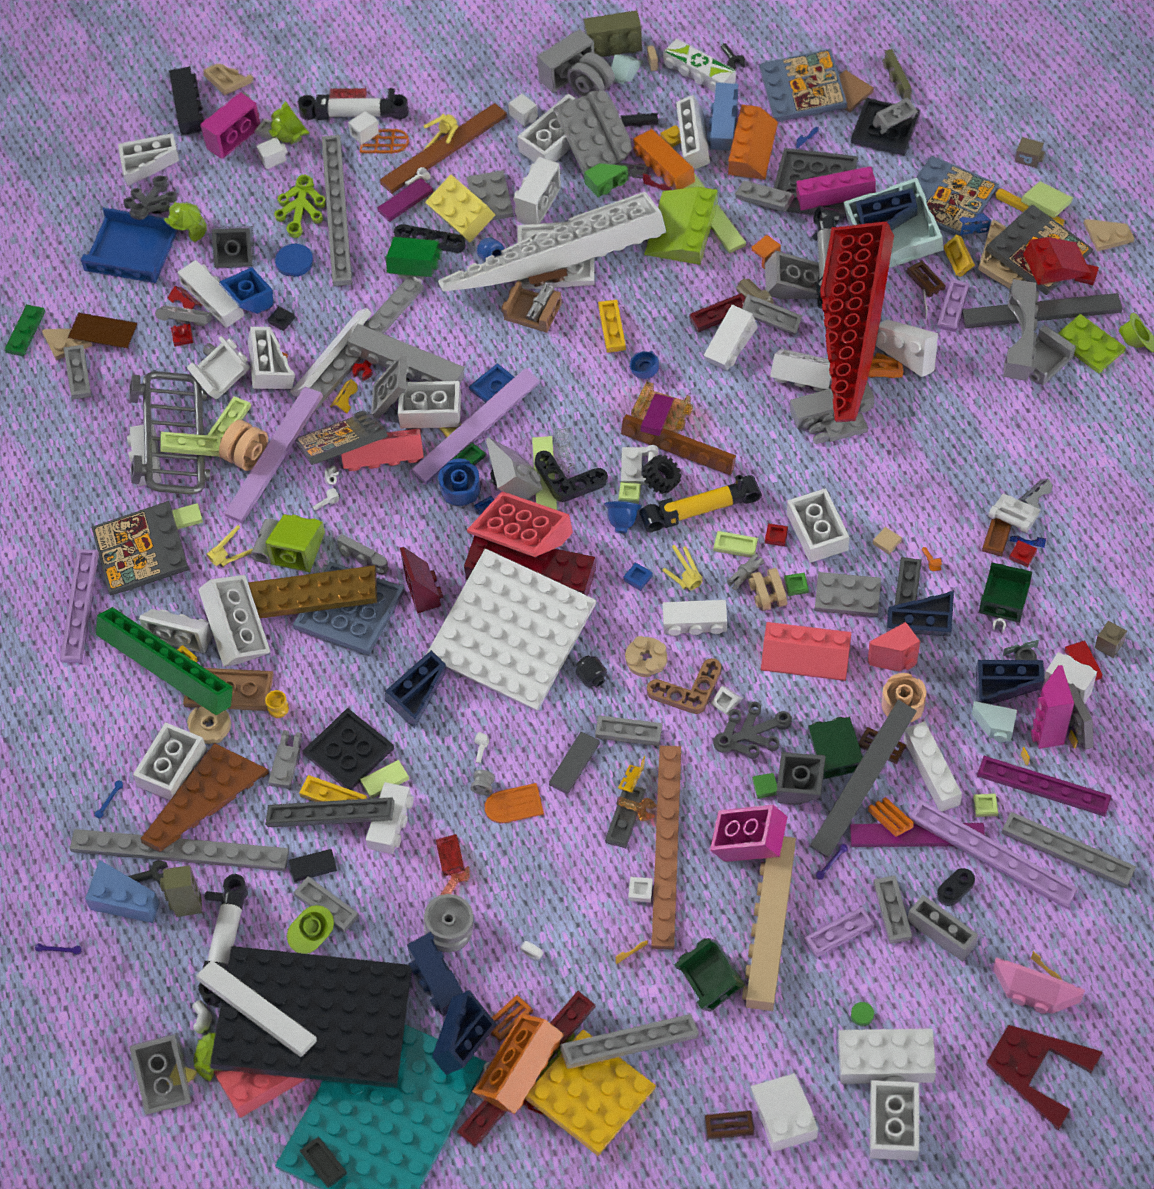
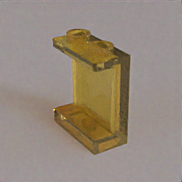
M646 381L631 411V416L644 420L655 393L668 397L672 396L654 391V384ZM688 395L685 400L672 397L674 402L663 428L676 433L683 431L686 423L685 418L687 415L690 416L693 410L691 396Z

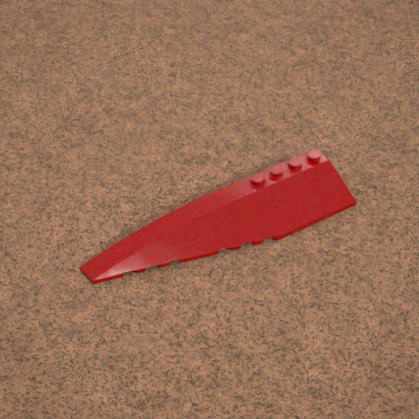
M887 221L831 228L820 292L823 301L822 310L824 312L828 361L830 363L829 373L832 381L831 391L833 392L832 400L836 422L856 421L868 380L879 330L894 234Z

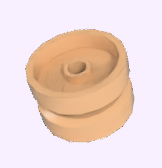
M242 419L236 420L228 427L221 439L219 455L222 459L231 464L234 463L245 471L252 470L268 445V435L265 431L253 427Z

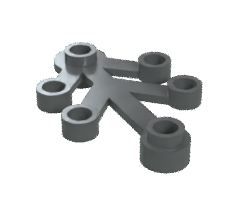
M160 175L152 179L154 188L147 197L140 188H134L130 191L131 197L125 198L123 203L125 208L131 209L130 216L132 218L142 220L150 212L156 210L167 212L169 211L170 203L178 200L177 193L174 191L157 196L160 192L167 190L168 179L166 176ZM135 199H138L141 203L136 204Z
M753 701L748 705V715L741 731L733 734L736 724L741 721V712L737 709H732L729 712V721L724 732L714 737V748L721 753H728L733 750L747 755L750 759H756L759 756L760 749L756 744L767 747L770 751H776L779 748V739L777 737L770 736L766 738L758 734L775 727L781 730L788 729L792 724V716L786 711H780L775 715V718L753 726L756 717L761 713L760 703ZM752 707H757L758 710L753 711V710H751V708H752ZM732 715H738L739 717H738V718H732L731 716H732ZM780 717H786L787 719L781 720ZM727 740L728 742L723 744L720 741ZM746 740L755 744L745 746L738 742ZM775 742L776 745L772 746L769 743ZM752 749H754V750H756L757 752H756V753H750L749 751L752 750Z

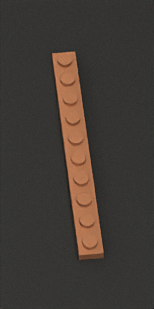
M660 746L652 949H674L681 746Z

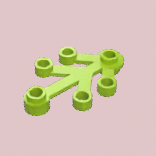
M305 174L300 175L296 179L293 188L286 193L280 194L277 198L279 205L283 206V208L274 212L276 221H285L286 215L295 209L293 221L286 227L287 233L291 238H298L303 233L301 220L304 209L311 215L313 223L319 224L323 221L322 213L317 211L308 202L306 195L308 193L314 199L317 208L326 206L325 197L313 188V179ZM298 194V198L290 202L289 199Z

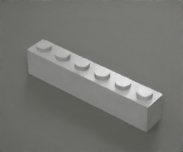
M360 324L356 325L347 341L348 352L351 355L361 357L372 364L381 365L386 369L389 368L400 354L406 356L407 365L409 366L406 375L408 379H415L420 382L459 381L460 384L464 379V366Z

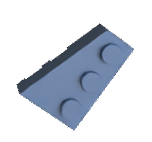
M716 82L714 103L711 104V114H713V117L709 119L711 131H708L707 142H711V149L731 151L738 113V84Z
M101 860L98 862L85 898L90 910L153 923L160 904L154 891Z

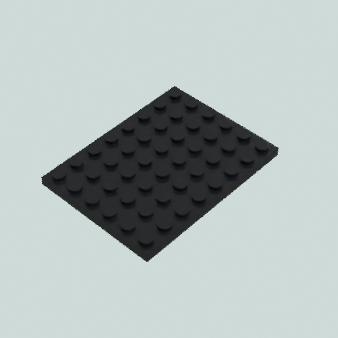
M231 946L227 972L317 1038L316 1043L300 1057L222 999L210 1069L397 1088L412 973L409 964Z

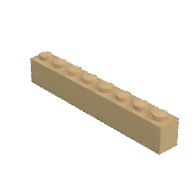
M784 836L780 857L766 858L765 862H761L760 875L763 876V883L758 882L757 896L761 897L760 903H755L754 916H758L757 924H752L751 937H755L754 944L749 945L748 957L752 958L751 965L746 966L745 978L749 979L748 986L743 987L742 999L746 1000V1008L774 1010L796 838Z

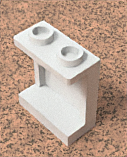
M222 336L218 338L222 343L199 365L192 362L186 367L207 394L215 399L220 398L251 368L247 364L248 358L241 351L238 353L235 349L237 345L230 338L225 339Z

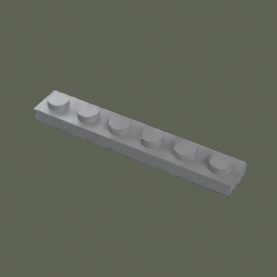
M1013 812L1010 813L1002 829V834L1124 888L1128 887L1136 869V866Z
M688 1014L564 1043L560 1049L567 1068L570 1069L696 1039L699 1032L692 1015Z

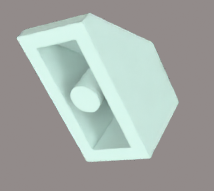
M615 55L611 66L615 76L614 82L620 84L631 82L641 67L643 60L628 55Z
M974 701L972 716L988 737L994 738L998 742H1011L1017 710Z

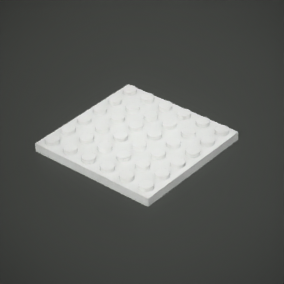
M485 549L428 652L432 650L446 664L447 669L538 711L597 602L589 596Z

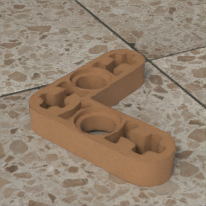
M714 658L705 660L691 690L654 679L647 684V695L650 699L692 714H700L705 710L721 675V663ZM715 666V670H712L710 677H708V668ZM704 682L708 683L710 688L701 690L698 688V685ZM660 687V691L653 693V689ZM668 689L667 697H664V693H666V690ZM674 693H679L682 695V698L679 701H674L670 696ZM696 700H699L700 704H697V706L694 707L693 703H695Z

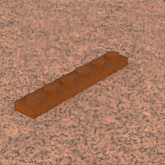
M628 414L623 417L622 435L649 445H655L659 449L731 475L734 471L736 455L665 428L662 429L660 436L640 431L643 420Z

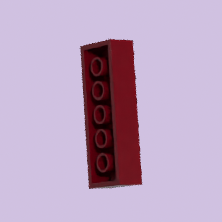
M475 535L464 564L465 578L468 579L483 551L487 549L586 596L589 594L596 572L594 556L552 549L533 557Z

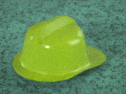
M1131 313L1130 320L1119 328L1122 338L1131 347L1140 348L1145 346L1154 353L1153 334L1136 313Z
M320 905L309 906L303 910L287 930L286 937L291 949L297 953L304 954L315 951L333 930L334 919L331 912Z

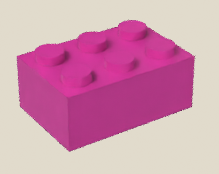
M240 92L200 125L206 149L220 159H223L255 133V130L261 123L256 102Z
M774 805L719 810L710 851L725 862L780 857L788 816Z

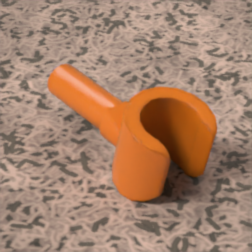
M923 547L922 551L927 557L930 571H940L942 565L941 558L933 559L928 549Z

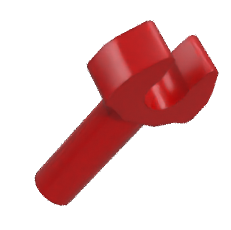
M365 360L363 364L355 363L353 366V376L356 377L360 371H364L362 380L369 379L373 374L372 369H370L372 363L368 360Z

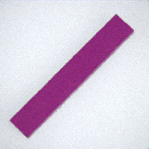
M983 756L977 773V777L1104 817L1112 795L987 756Z
M913 823L912 829L898 836H894L882 824H850L851 847L954 846ZM963 823L985 836L984 823Z

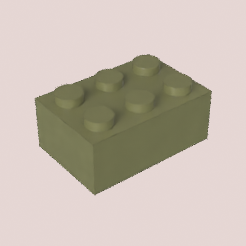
M638 10L583 18L584 33L594 41V53L600 57L642 51V31Z

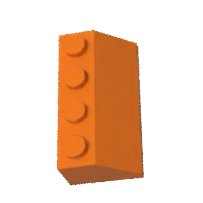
M741 105L728 160V175L766 179L778 121L759 106Z
M521 1014L474 1088L473 1093L499 1109L515 1114L522 1107L523 1100L529 1090L535 1085L537 1077L547 1066L553 1051L559 1047L560 1040L564 1034L546 1019Z

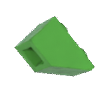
M599 163L584 172L585 185L597 197L608 194L612 189L624 185L628 180V168L621 165Z

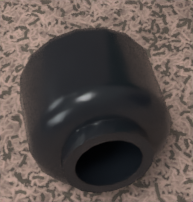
M587 655L577 662L575 673L586 687H599L605 682L607 669L598 657Z

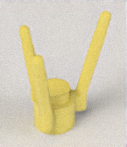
M443 113L439 118L423 126L427 128L439 122L440 130L424 149L435 143L443 133H449L446 143H450L455 130L458 128L457 120L454 116Z
M239 525L216 547L206 553L209 560L216 567L219 564L224 567L232 561L251 554L253 548L226 559L228 553L223 546L240 529Z
M673 545L672 548L686 571L681 575L683 577L682 580L666 568H663V572L680 584L683 590L688 588L691 591L702 584V576L699 574L687 547L684 546L683 550L691 568L676 545Z

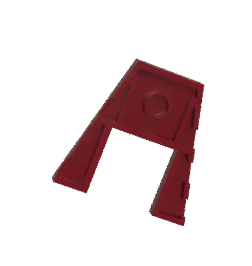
M1008 1024L988 1058L986 1065L1059 1131L1070 1112V1108L1030 1087L1032 1079L1049 1051L1089 1073H1092L1103 1052Z

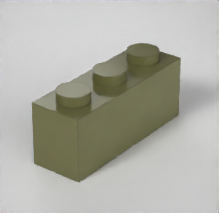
M190 865L163 869L164 878H160L161 891L164 892L165 900L168 901L170 911L173 910L176 917L203 913L201 892Z

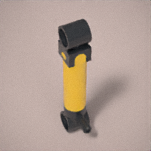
M737 475L734 484L676 501L669 498L659 501L658 505L649 504L641 508L639 514L646 531L651 533L661 530L663 527L668 528L678 525L680 520L744 502L749 504L756 502L761 498L762 493L754 476L747 475L743 477L742 475Z

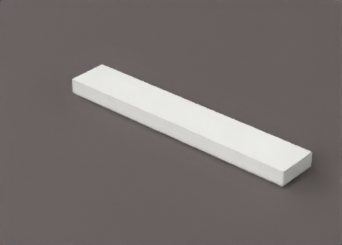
M368 308L357 311L290 391L293 396H299L304 387L310 388L346 346L356 325H363L372 313Z
M214 961L207 964L196 975V979L300 1057L316 1043L317 1037Z

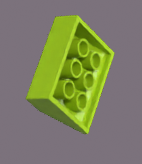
M692 187L662 191L658 208L662 214L666 233L661 234L657 238H649L644 255L701 265L718 205V190Z

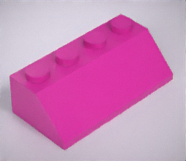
M1063 665L1057 666L1043 686L1041 696L1038 697V708L1035 709L1036 718L1033 719L1034 728L1031 729L1032 741L1037 742L1038 749L1064 745L1074 701Z

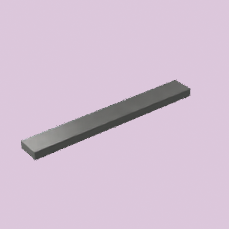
M1119 293L1037 301L1035 305H1038V312L1034 319L1044 321L1073 318L1080 314L1092 316L1121 313L1122 305ZM1008 304L962 309L965 329L1019 323L1014 313L1009 309Z
M899 699L897 700L809 847L827 858L830 857L917 711Z

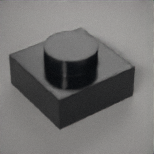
M278 306L267 320L269 324L285 331L295 319V315Z

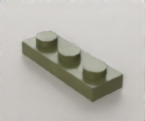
M893 49L885 50V58L882 60L885 70L888 69L890 81L896 85L897 95H901L902 99L908 97L911 100L912 87Z

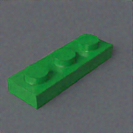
M26 304L4 349L6 353L24 357L45 314L43 307Z

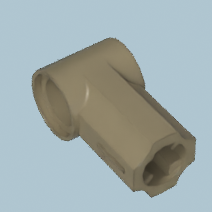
M749 278L742 279L736 287V291L739 294L742 293L745 298L749 294L774 304V300L769 292L766 290L762 291Z

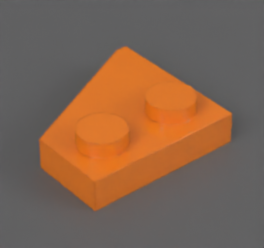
M877 352L876 356H873L868 377L902 378V363L893 357Z

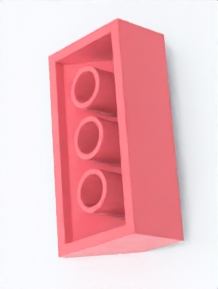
M421 429L387 432L388 437L341 454L343 469L357 471L363 466H368V468L372 469L378 468L380 464L388 463L389 466L399 465L400 461L408 460V463L420 462V459L424 458Z
M767 622L761 670L846 681L852 632Z

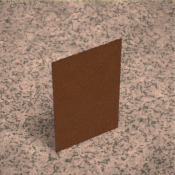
M78 312L68 338L128 349L138 323Z

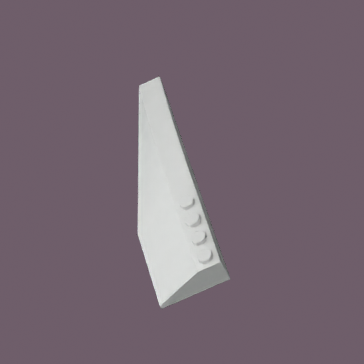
M643 192L569 218V223L563 226L559 223L553 226L554 230L550 232L542 231L535 236V239L527 238L502 250L501 255L497 257L491 255L485 258V263H474L467 268L466 272L459 270L438 280L442 291L484 287L555 271L594 257H603L608 252L620 251L628 245L640 244L643 240L657 238L661 234L666 233L661 211L649 195Z

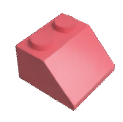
M905 622L869 642L868 664L899 672L905 668L909 670L918 661L920 640Z

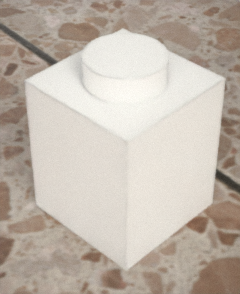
M520 94L508 103L509 115L524 127L537 119V105L524 94Z
M366 111L348 122L350 135L361 145L379 134L378 120Z
M277 137L257 145L259 158L266 170L287 161L285 155L288 153L284 143L281 144Z

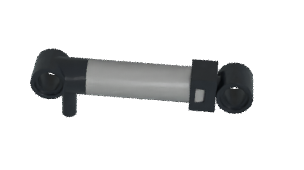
M818 206L813 216V222L817 225V231L812 235V238L815 241L818 240L819 281L816 283V293L818 295L817 306L822 309L821 284L831 228L836 227L838 224L839 211Z

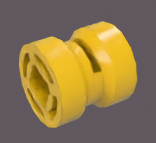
M274 690L267 694L265 702L269 714L274 718H282L287 715L289 705L286 695L280 690Z

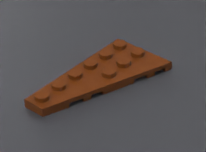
M214 743L141 837V843L161 852L181 838L182 833L191 827L195 828L206 816L210 817L234 800L238 793L245 788L248 790L254 785L255 781L268 775L269 769Z

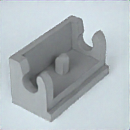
M907 97L876 113L873 125L875 128L880 125V133L883 134L888 128L906 119H913L918 111Z

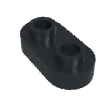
M966 868L956 870L939 886L937 891L938 901L944 906L955 905L973 888L975 883L973 872ZM965 876L967 880H961L960 877ZM945 891H951L953 894L947 895Z

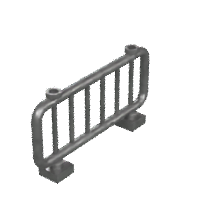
M151 371L144 376L143 383H140V375L132 374L129 385V402L138 403L139 395H143L144 464H142V456H133L131 483L139 484L141 476H145L147 486L153 491L190 495L202 492L205 488V481L209 482L210 470L205 469L204 455L188 456L152 453V440L160 441V437L152 436V424L195 428L196 435H204L202 401H206L207 392L202 389L199 382L190 374ZM162 379L190 382L194 386V392L151 388V380ZM151 392L194 396L195 408L151 404ZM151 408L195 412V424L151 420ZM152 457L197 460V473L153 469ZM153 473L196 476L197 485L191 487L158 484L153 480Z

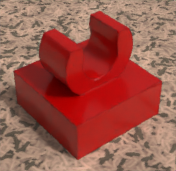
M184 323L182 326L177 327L174 325L171 328L174 347L194 343L190 324Z

